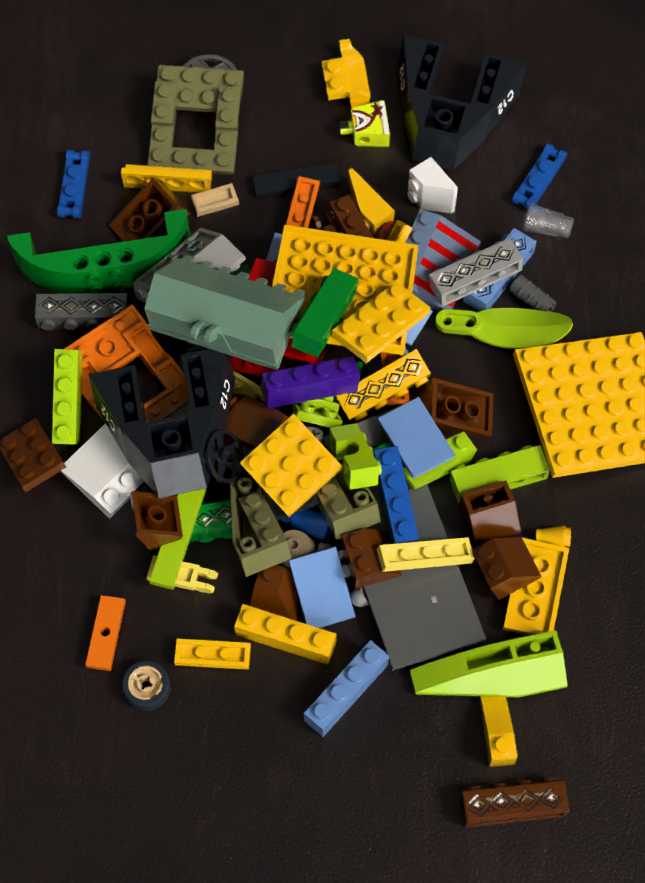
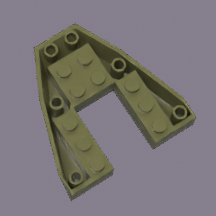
M237 448V449L234 451V452H235V462H234V463H235V465L239 468V466H240V454H239V449ZM243 449L244 458L253 450ZM243 467L237 480L230 483L232 540L247 577L291 559L287 539L266 501L261 486ZM343 468L316 492L320 505L317 506L336 540L340 539L343 534L361 530L381 522L378 503L370 489L364 487L350 490L343 477ZM233 471L231 473V478H233L236 475Z

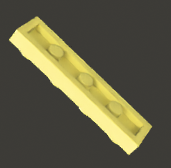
M468 537L379 545L377 548L382 572L470 564L475 560Z

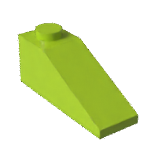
M465 432L446 439L455 454L453 459L415 479L411 477L406 467L403 468L405 479L413 490L451 473L459 465H468L477 449Z

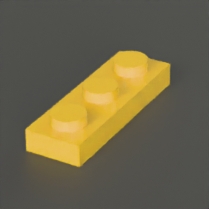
M177 639L174 663L180 666L249 670L251 643Z

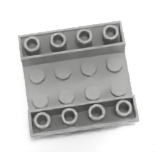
M199 228L133 282L135 297L137 300L146 303L154 273L171 263L175 258L182 259L189 255L195 257L193 263L201 264L204 261H209L213 263L212 269L218 270L225 266L231 268V272L237 270L246 258L223 234Z

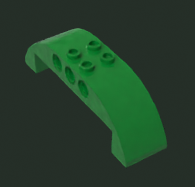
M183 209L164 212L168 233L165 236L38 255L30 232L8 235L7 237L15 263L29 280L51 292L80 294L103 293L112 290L122 291L125 288L134 287V281L190 237L187 210Z

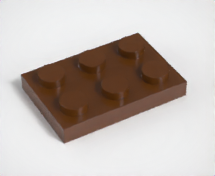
M37 418L0 439V450L25 492L66 468V465Z

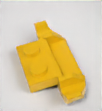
M350 39L340 40L342 58L322 61L328 99L334 100L349 97L351 109L369 104L371 95L364 59L353 48Z

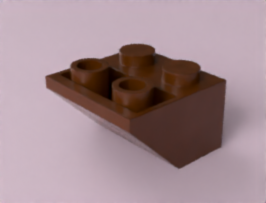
M507 480L461 494L459 505L476 547L493 538H506L521 533L516 503Z

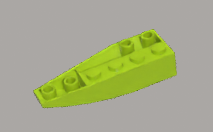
M556 630L482 646L410 670L416 695L523 697L567 687L563 651Z

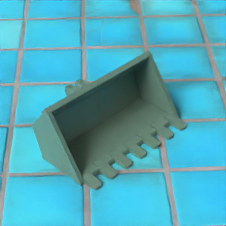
M189 255L182 259L175 258L171 263L154 273L144 308L150 330L278 370L291 337V330L301 310L305 291L296 289L290 293L285 291L286 285L280 283L274 287L267 286V279L258 278L256 281L248 280V273L240 272L235 276L229 274L231 268L225 266L218 270L212 269V262L204 261L201 264L193 263L195 257Z

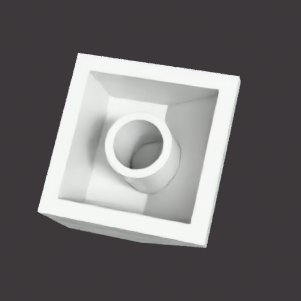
M431 157L410 169L407 195L413 204L416 203L423 210L453 213L455 211L458 187Z

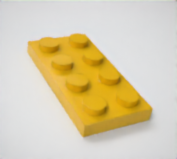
M396 281L332 330V337L367 363L430 313L431 307Z
M523 538L542 578L510 594L503 630L531 636L554 631L569 548Z

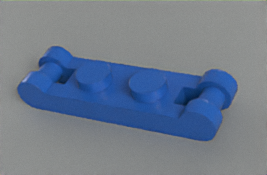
M548 143L520 188L515 192L512 202L517 205L520 203L525 206V209L532 211L563 164L567 152L563 150L558 151L554 149L553 145ZM551 156V157L555 158L556 160L553 162V161L549 160L548 158Z
M66 151L64 177L57 209L58 218H65L66 216H73L76 219L81 218L90 160L89 151ZM74 161H81V165L74 164Z

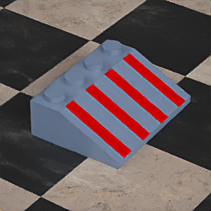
M420 208L412 230L405 242L418 245L412 293L430 306V309L439 312L444 309H453L456 301L443 307L441 306L429 287V274L438 268L451 265L458 259L471 256L474 252L478 251L481 241L443 216Z

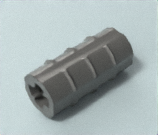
M520 275L510 287V292L533 310L552 312L556 306V301L549 294L543 292L540 287L538 288L523 275Z

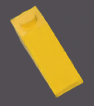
M351 168L348 171V183L354 204L372 236L375 237L394 223L395 211Z
M480 696L489 767L514 765L517 760V751L506 697Z

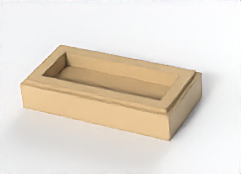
M232 183L191 195L197 217L239 205V200Z

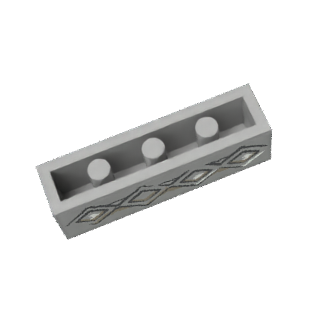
M510 238L498 241L491 247L474 252L469 257L458 259L449 266L434 270L429 274V287L443 307L522 271L523 257Z

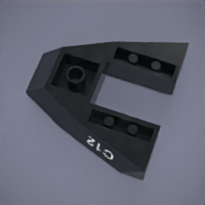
M403 35L397 70L401 120L411 160L422 163L431 157L440 168L454 171L485 141L520 95L527 62L486 53L471 104L432 95L443 61L444 43Z
M212 349L181 355L191 413L150 422L146 421L141 383L135 365L89 374L98 412L129 464L158 498L207 488L212 473L209 470L204 452L206 451V445L211 434L216 430H226L235 378L230 355ZM216 438L212 443L211 451H218ZM212 459L213 466H215L217 460Z

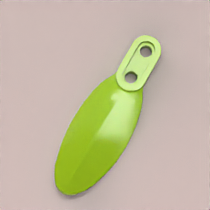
M491 308L479 312L444 309L436 316V326L443 333L470 335L484 343L509 349L549 345L566 336L573 326L571 318L563 314L522 308ZM449 321L451 324L445 325L444 322ZM469 323L473 324L472 327H467L466 325Z

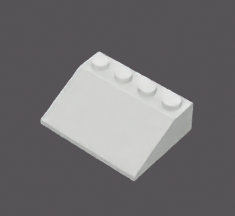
M106 423L64 463L66 468L61 470L109 519L130 499L131 491H138V488L146 483L129 464Z

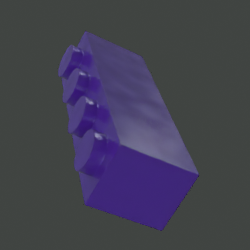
M354 356L262 373L261 392L267 409L357 392L360 372Z

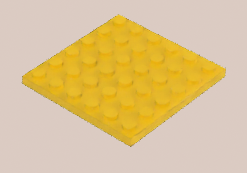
M284 225L272 287L280 283L286 285L285 291L290 293L296 289L305 291L303 296L305 298L296 323L299 324L304 308H309L314 292H319L324 276H329L333 268L359 278L357 293L338 323L339 325L396 281L412 293L418 245ZM407 332L381 352L404 355ZM332 335L326 343L344 346L334 337H332Z
M642 332L516 349L514 351V360L552 478L645 463V340Z

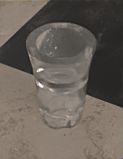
M530 202L522 232H534L569 238L574 218L564 216V213L556 212Z

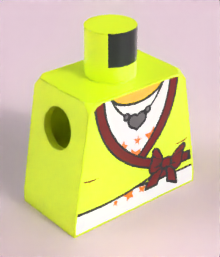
M384 101L354 107L351 109V121L339 122L340 134H353L356 146L389 147L390 132Z

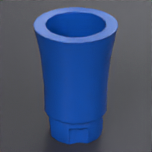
M316 508L307 509L281 520L284 524L290 525L291 528L304 532L322 543H328L333 534L323 514Z

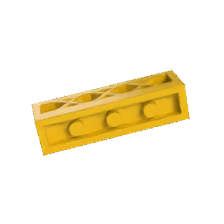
M126 164L125 168L121 169V176L125 188L143 189L152 178H155L165 184L171 191L200 193L210 190L212 170Z

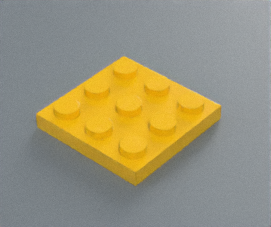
M294 414L240 462L289 517L343 468Z

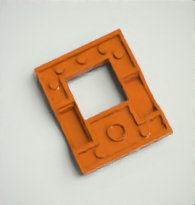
M133 304L65 348L66 350H83L82 394L99 415L89 374L122 368L138 356L152 375H155L166 389L144 404L146 420L148 422L168 418L190 403L185 374L175 360L162 349L153 337L147 323Z

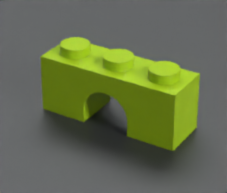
M358 424L330 427L329 448L336 460H343V477L349 489L378 485V475L382 473L379 460L376 461L373 448L368 446L366 435L364 432H361Z

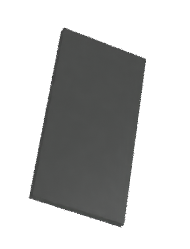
M406 480L419 535L418 542L448 539L428 485L426 484L413 490ZM378 485L370 486L368 488L378 503L381 522L367 527V529L387 531L389 536ZM458 565L401 570L402 576L363 587L386 654L389 655L392 671L486 642L484 631ZM436 596L437 602L432 603L431 597Z

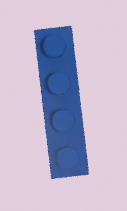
M398 446L374 450V457L376 461H380L382 469L381 475H378V487L391 544L418 542L419 535Z

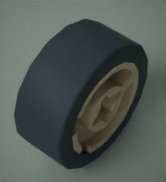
M149 660L139 661L131 665L125 672L122 680L123 692L129 704L143 711L155 710L162 706L168 699L171 690L170 679L164 667L157 662ZM150 682L152 687H146L143 690L142 684Z

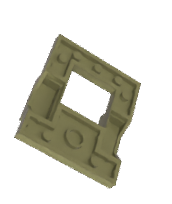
M159 65L151 118L152 131L148 166L212 170V174L234 175L244 71ZM176 110L217 113L214 150L173 147Z

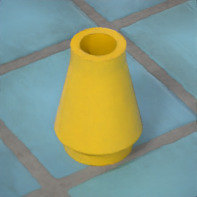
M565 525L537 529L536 541L570 547L571 528H566Z

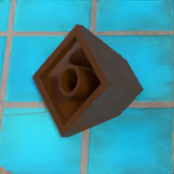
M277 565L260 571L254 585L250 606L297 621L302 607L292 572L287 568Z

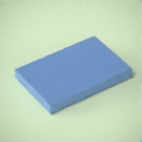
M419 397L378 418V423L392 446H398L401 460L413 479L455 457L454 452Z
M335 546L288 560L307 625L321 628L355 617Z

